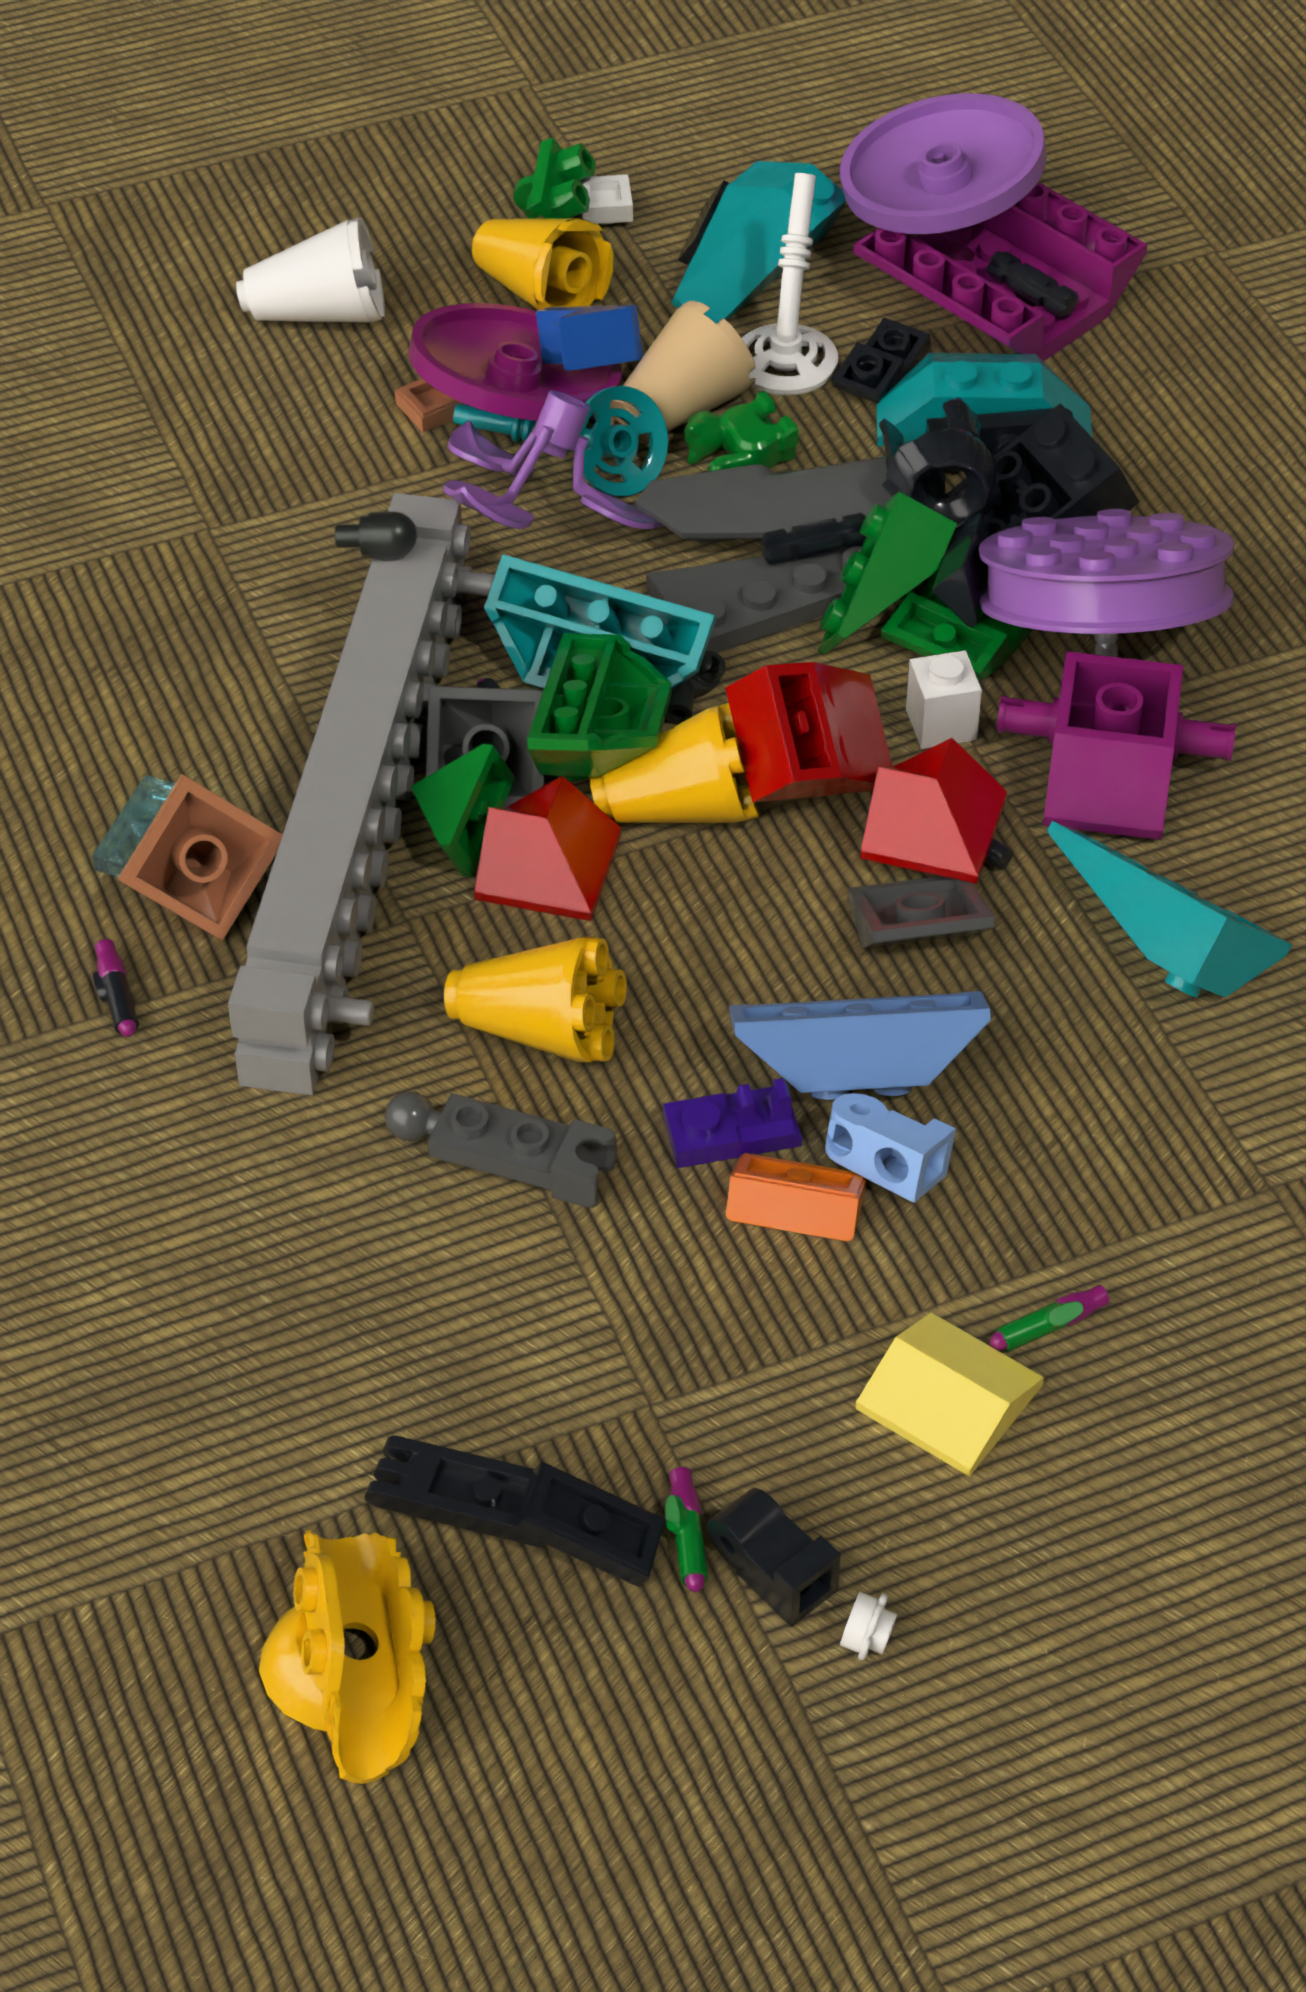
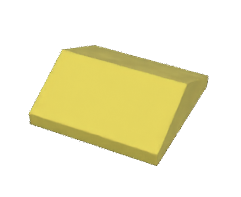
M931 1312L895 1337L856 1401V1410L970 1477L1043 1386L1044 1377Z

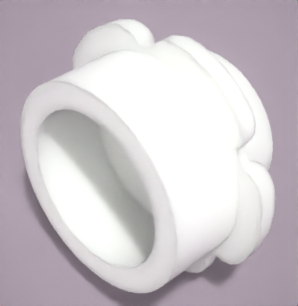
M859 1592L850 1613L840 1646L859 1653V1660H865L869 1650L883 1655L897 1614L885 1609L888 1596L885 1593H882L880 1599Z

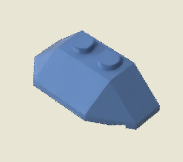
M981 991L777 1004L729 1005L730 1020L736 1037L799 1092H811L812 1097L827 1100L849 1094V1090L874 1089V1092L880 1095L898 1096L911 1092L912 1086H928L991 1021L990 1007Z

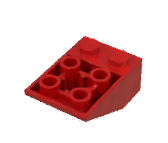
M817 662L765 665L725 687L752 803L873 791L878 767H893L870 674Z

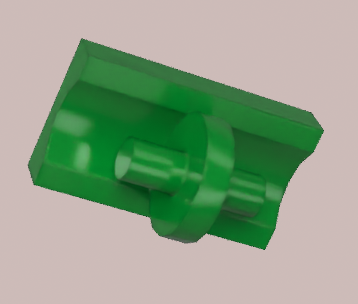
M554 137L541 141L535 173L532 176L520 179L515 185L513 200L516 206L531 219L538 218L539 215L545 219L573 218L588 212L590 203L588 190L580 181L594 176L596 161L582 143L562 149Z

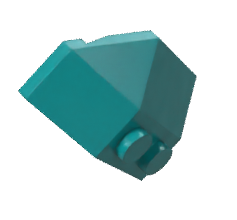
M929 353L876 405L877 446H884L883 434L879 428V422L883 418L891 422L902 433L904 445L912 440H916L925 433L926 419L946 417L942 407L943 403L958 397L976 414L1055 408L1061 403L1064 408L1072 411L1076 421L1092 437L1090 405L1036 354Z
M502 554L484 606L522 681L528 686L542 690L545 688L563 633L621 635L631 644V651L647 659L671 682L672 689H674L699 672L717 619L713 614Z

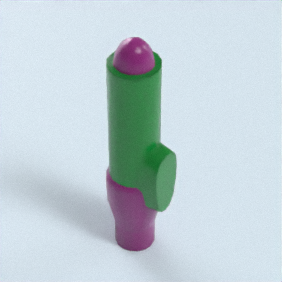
M1099 1284L1091 1289L1060 1297L1054 1303L996 1328L995 1333L990 1339V1346L998 1351L1008 1353L1061 1328L1071 1327L1087 1318L1095 1310L1107 1306L1110 1303L1108 1293Z
M678 1467L672 1469L669 1473L671 1490L670 1496L665 1503L666 1525L668 1530L675 1534L681 1583L686 1585L690 1591L699 1592L709 1578L700 1518L702 1514L701 1505L693 1485L691 1469Z

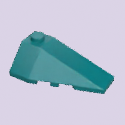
M756 161L727 185L671 304L678 309L690 300L700 302L710 307L704 315L715 324L723 318L726 321L730 320L782 274L783 268L778 266V261L784 258L780 254V248L786 246V244L781 242V237L788 232L795 173H806L816 176L808 237L813 239V245L808 246V250L829 233L847 203L844 192L812 163Z

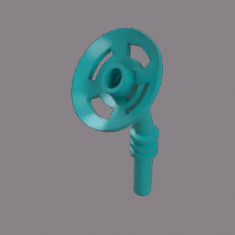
M613 386L602 389L586 401V404L591 409L580 433L581 436L589 439L584 451V478L595 489L608 495H634L645 490L650 481L658 477L664 466L668 451L666 423L656 403L644 392L628 386ZM620 400L629 403L639 411V414L635 417L627 410L610 408V401ZM457 403L453 414L454 424L463 425L471 421L475 428L511 435L513 442H520L523 439L524 443L537 423L536 420L503 416L462 403ZM593 414L596 423L592 429L586 428L588 420ZM611 417L620 418L627 425H611ZM649 432L648 455L642 468L639 469L632 462L638 451V435ZM601 457L615 458L617 465H608L602 461ZM595 466L604 473L620 474L623 482H611L600 477L594 471Z

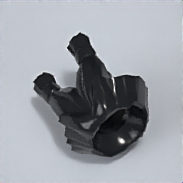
M958 397L943 403L942 407L948 420V429L927 431L916 440H912L904 445L902 433L891 422L883 418L879 422V428L883 434V444L887 453V479L883 482L882 486L891 497L901 492L956 522V529L963 526L977 514L981 513L985 516L992 510V504L1001 493L996 480L995 459L981 441L980 431L982 426L977 419V414L963 400ZM955 466L966 475V485L959 494L946 499V474L941 468Z

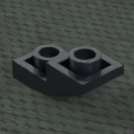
M884 317L866 345L859 342L855 344L833 377V387L879 403L926 356L931 348L930 334Z

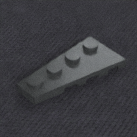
M845 545L839 546L840 551L802 559H796L794 555H791L789 561L773 565L766 563L764 557L761 556L646 573V590L651 597L715 615L717 619L706 651L717 653L823 616L835 598L840 600L846 586L845 583L840 581L841 573L850 556L855 551L860 552L862 546H854L847 549Z

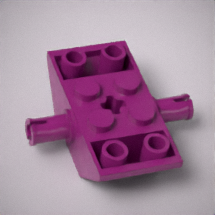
M1066 651L1060 698L1054 697L1053 703L1009 698L1001 695L996 733L1002 734V732L1046 737L1049 738L1048 744H1053L1043 825L1050 826L1051 822L1054 821L1071 829L1162 840L1172 760L1177 759L1178 754L1231 761L1236 723L1224 724L1183 719V713L1178 712L1183 665Z

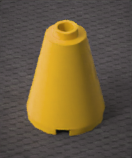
M490 219L478 228L472 242V256L476 265L537 310L547 307L590 306L594 299L602 301L608 291L613 274V249L611 243L604 241L600 231L604 230L598 224L585 219Z

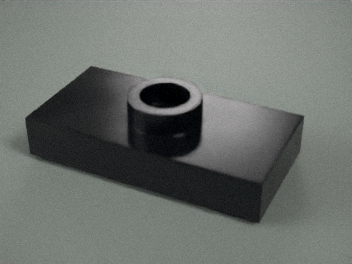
M542 1461L532 1471L514 1530L640 1587L650 1577L665 1518Z

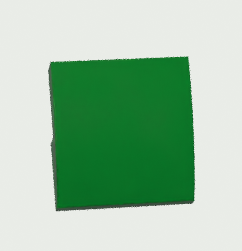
M938 569L919 595L911 591L881 629V637L924 657L966 650L977 680L981 681L1003 665L1026 640L1033 629L1001 622L988 616L983 611L981 612L978 624L970 628L933 592L932 588L939 572Z

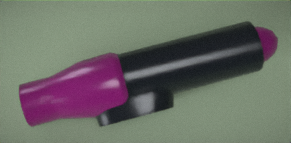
M103 939L95 944L97 954V971L93 973L95 987L101 1001L108 1002L115 1031L125 1037H131L139 1027V1021L126 979L127 972L122 959L116 951L114 942L110 939Z

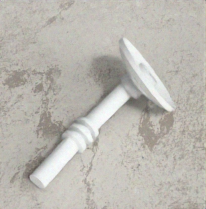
M795 173L788 232L781 237V242L786 244V246L780 248V254L784 258L778 261V266L782 267L783 271L777 324L756 328L742 337L747 348H749L754 340H757L755 343V356L753 357L756 368L749 373V378H756V381L751 387L770 394L798 395L814 391L829 382L838 367V352L833 342L820 331L798 324L803 273L810 268V263L805 261V259L811 257V251L807 247L813 245V239L808 237L816 176L812 174ZM767 342H771L770 349L764 352V345ZM802 346L809 347V352L806 356L802 355ZM818 347H823L825 357L821 364L816 367L814 362L817 359ZM770 365L779 371H793L796 369L798 375L778 376L764 371Z

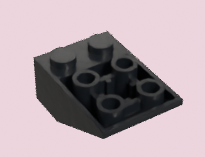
M1060 403L993 456L995 459L996 480L1001 493L992 504V510L984 516L988 535L991 536L997 532L1022 525V520L1027 518L1049 517L1063 519L1097 516L1098 511L1106 509H1125L1130 511L1140 502L1120 467ZM967 478L946 494V499L959 494L965 487Z

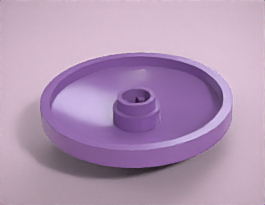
M975 93L950 94L907 104L871 123L854 138L846 149L840 164V178L845 200L852 212L861 220L877 228L897 233H941L981 223L1014 206L1038 183L1047 160L1044 133L1040 122L1031 111L1017 102L994 95Z

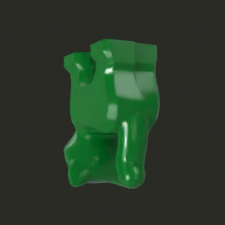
M761 391L756 394L754 401L734 406L722 415H716L705 410L693 413L688 418V424L684 430V440L689 448L687 461L691 465L697 464L722 447L729 454L712 460L707 468L708 472L749 465H763L771 468L777 463L790 461L795 458L799 429L788 415L780 418L777 424H772L767 415L776 411L775 403L765 391Z

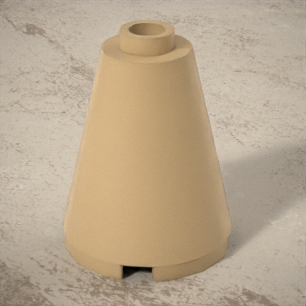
M690 300L684 303L673 313L623 384V386L633 387L644 392L656 403L664 417L667 432L686 423L693 413L701 410L710 411L746 392L756 381V378H749V373L756 367L745 342L724 318L715 324L705 316L704 313L710 307ZM613 400L610 403V408L627 410L635 417L639 414L636 408L624 401ZM611 417V425H627L622 419ZM649 432L638 435L640 444L649 442Z

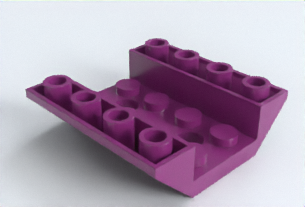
M1038 182L1014 206L981 223L953 231L918 234L915 237L906 233H897L878 228L853 244V253L1020 354H1036L1044 362L1108 318L1146 255L1148 244ZM997 251L1009 252L1019 258L1021 264L1028 263L1057 280L1060 287L1065 285L1074 290L1079 297V301L1074 307L1073 314L1068 318L1056 317L1046 311L1044 305L1038 306L1007 288L1005 282L1000 284L990 278L986 269L991 262V256Z

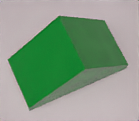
M482 744L410 786L439 845L459 873L465 877H473L480 860L488 807H503L515 780L514 775L494 745Z

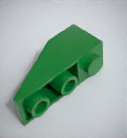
M901 492L896 493L883 506L875 504L867 514L860 530V534L866 536L861 551H855L850 556L841 573L840 581L845 583L846 586L840 600L835 598L830 603L820 622L819 628L825 631V635L818 652L826 655L933 575L940 566L957 523Z

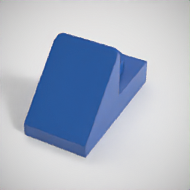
M637 305L547 307L536 311L542 364H563L564 370L573 371L637 361L643 357Z

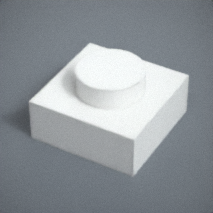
M628 174L593 176L580 181L588 190L590 198L588 212L581 214L582 219L600 225L633 222V202Z

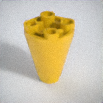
M729 703L703 710L661 733L656 748L600 777H589L594 804L610 818L614 817L617 823H737L759 817L757 802L752 803L749 786L746 784L748 782Z
M582 937L467 964L462 970H452L445 982L444 1005L450 1019H458L467 1027L575 1062L609 1061L613 1055L615 1044L612 1028L615 1007H621L625 1002L627 981L622 969H613L608 944L605 939Z

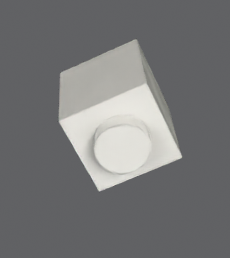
M966 650L909 660L906 711L921 749L934 747L950 738H953L957 743L977 740L982 690Z

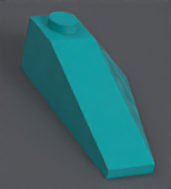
M1054 821L1051 822L1047 830L1048 834L1146 958L1169 971L1164 981L1188 995L1198 998L1201 990L1204 989L1227 997L1287 956L1293 945L1246 918L1198 897V893L1152 871L1148 872L1149 868L1086 834Z

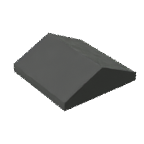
M938 876L848 888L849 902L862 949L982 934L995 927L993 913L971 882Z

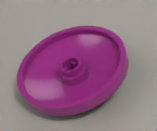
M490 303L455 304L440 307L424 314L416 321L412 329L408 354L415 371L427 383L445 395L487 412L537 421L550 390L570 395L586 403L591 396L600 390L620 386L622 377L621 363L573 371L564 370L563 364H542L536 311Z

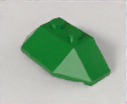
M563 633L527 737L528 751L540 775L563 776L568 781L600 777L657 747L672 694L671 682L647 659L632 652L631 644L621 635Z

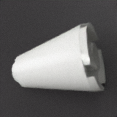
M348 219L244 269L243 280L236 282L238 300L242 311H251L256 321L373 323L374 321L382 320L381 317L385 316L382 280L379 269H374L370 253L375 252L363 219Z

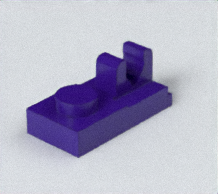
M783 1078L774 1079L772 1087L751 1090L749 1084H744L737 1088V1093H720L663 1103V1121L677 1168L739 1158L744 1153L756 1155L802 1146V1136L792 1108V1099L786 1081Z

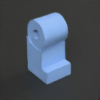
M857 1093L844 1094L837 1097L832 1103L825 1152L837 1164L915 1203L947 1176L956 1128L935 1118L926 1125H923L896 1111L887 1110L886 1106L874 1097Z

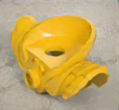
M306 1530V1534H303L307 1551L303 1552L305 1564L304 1568L299 1567L297 1569L294 1579L293 1596L295 1606L279 1618L261 1650L259 1673L267 1695L285 1715L312 1729L327 1732L332 1743V1754L339 1768V1777L341 1779L357 1784L374 1782L388 1775L389 1770L398 1767L406 1761L410 1755L411 1748L418 1738L426 1683L425 1664L420 1651L422 1644H430L434 1637V1606L431 1601L423 1600L418 1588L411 1587L408 1560L405 1557H400L401 1552H396V1539L394 1537L382 1536L378 1533L370 1535L364 1533L354 1538L324 1539L318 1537L315 1532ZM355 1628L366 1632L375 1643L376 1653L364 1660L353 1659L345 1655L343 1630Z

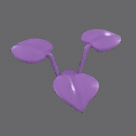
M553 390L549 391L535 428L515 456L488 441L474 427L471 421L461 425L450 436L447 446L453 454L478 466L493 471H503L516 476L508 492L500 497L463 481L451 480L444 483L442 490L460 504L478 511L494 522L518 529L530 527L534 519L533 515L512 505V503L515 501L526 479L532 477L533 467L542 451L556 457L565 458L568 450H574L573 490L582 496L581 503L625 526L639 529H654L664 526L654 518L635 509L634 506L592 488L585 482L584 451L589 439L581 436L580 433L591 407L570 395Z

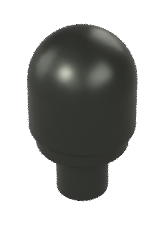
M370 512L369 515H361L359 524H336L335 543L337 548L360 547L362 556H370L371 559L403 557L414 548L417 541V529L410 517L401 512Z

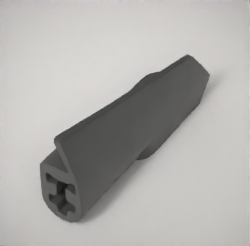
M886 456L776 474L766 466L749 465L650 481L635 502V509L659 521L680 538H691L699 543H714L739 538H762L765 532L783 528L789 533L792 531V526L832 518L840 522L842 521V516L862 513L867 516L875 504L883 506L892 497L882 486L883 482L887 479Z

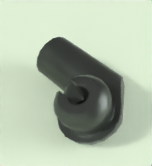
M705 651L699 672L672 689L665 716L667 721L678 725L691 718L694 699L719 685L720 678L725 674L726 664L718 653Z

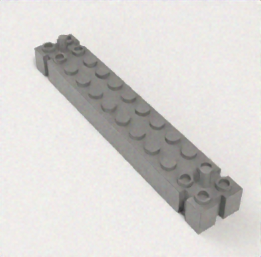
M400 493L393 494L388 512H401L410 517L417 529V541L414 548L403 557L372 559L246 946L248 958L245 966L240 965L228 1001L232 1037L238 1038L239 1041L235 1051L239 1086L313 1095L320 1071L328 1072L332 1065L335 1039L331 1033L334 1023L369 1026L373 1021L374 1003L369 1000L349 998L348 988L345 986L348 977L356 978L359 974L362 960V942L359 939L362 931L370 932L373 927L376 909L373 892L375 887L383 888L386 883L389 866V856L386 849L388 843L396 844L399 839L402 819L399 805L401 800L409 801L411 798L412 789L410 786L414 784V768L411 765L413 759H422L425 750L426 726L424 721L425 718H428L429 686H438L436 684L437 678L445 679L447 676L450 662V646L448 641L449 638H458L461 627L462 609L459 605L460 601H468L470 595L488 597L495 574L473 572L472 567L464 566V559L467 558L470 548L471 529L470 525L462 524L461 504L453 499Z

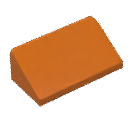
M744 1153L740 1155L730 1176L726 1217L733 1222L846 1242L851 1241L856 1232L867 1179L852 1171Z

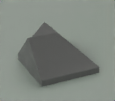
M429 686L426 777L478 746L489 744L494 745L515 777L503 807H507L545 786V775L539 774L527 745V737L543 690Z

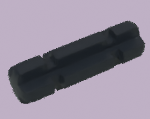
M997 251L991 256V262L986 269L990 278L1000 284L1005 282L1007 288L1038 306L1044 305V309L1056 317L1068 318L1073 314L1074 307L1079 301V297L1074 290L1065 285L1060 287L1057 280L1028 263L1021 264V260L1009 252Z
M862 513L842 516V521L840 522L832 518L792 526V531L789 533L784 528L765 532L761 539L763 557L766 563L773 565L789 561L791 555H794L796 559H802L840 551L839 546L845 545L847 549L854 546H863L866 536L860 534V530L866 516Z

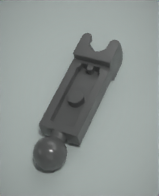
M403 1092L396 1095L388 1103L385 1121L393 1136L403 1141H416L426 1137L427 1134L430 1135L428 1139L430 1157L545 1189H552L553 1198L588 1208L599 1204V1194L597 1193L598 1170L609 1172L615 1168L617 1139L615 1133L609 1128L576 1119L572 1120L571 1125L453 1093L450 1094L442 1112L434 1110L428 1097L418 1092Z

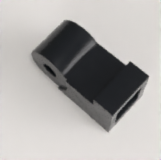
M758 1488L748 1490L708 1521V1533L719 1553L736 1570V1574L791 1627L838 1591L841 1553L822 1536L815 1540L809 1537L786 1516L779 1504L763 1490ZM811 1584L808 1591L800 1596V1592Z

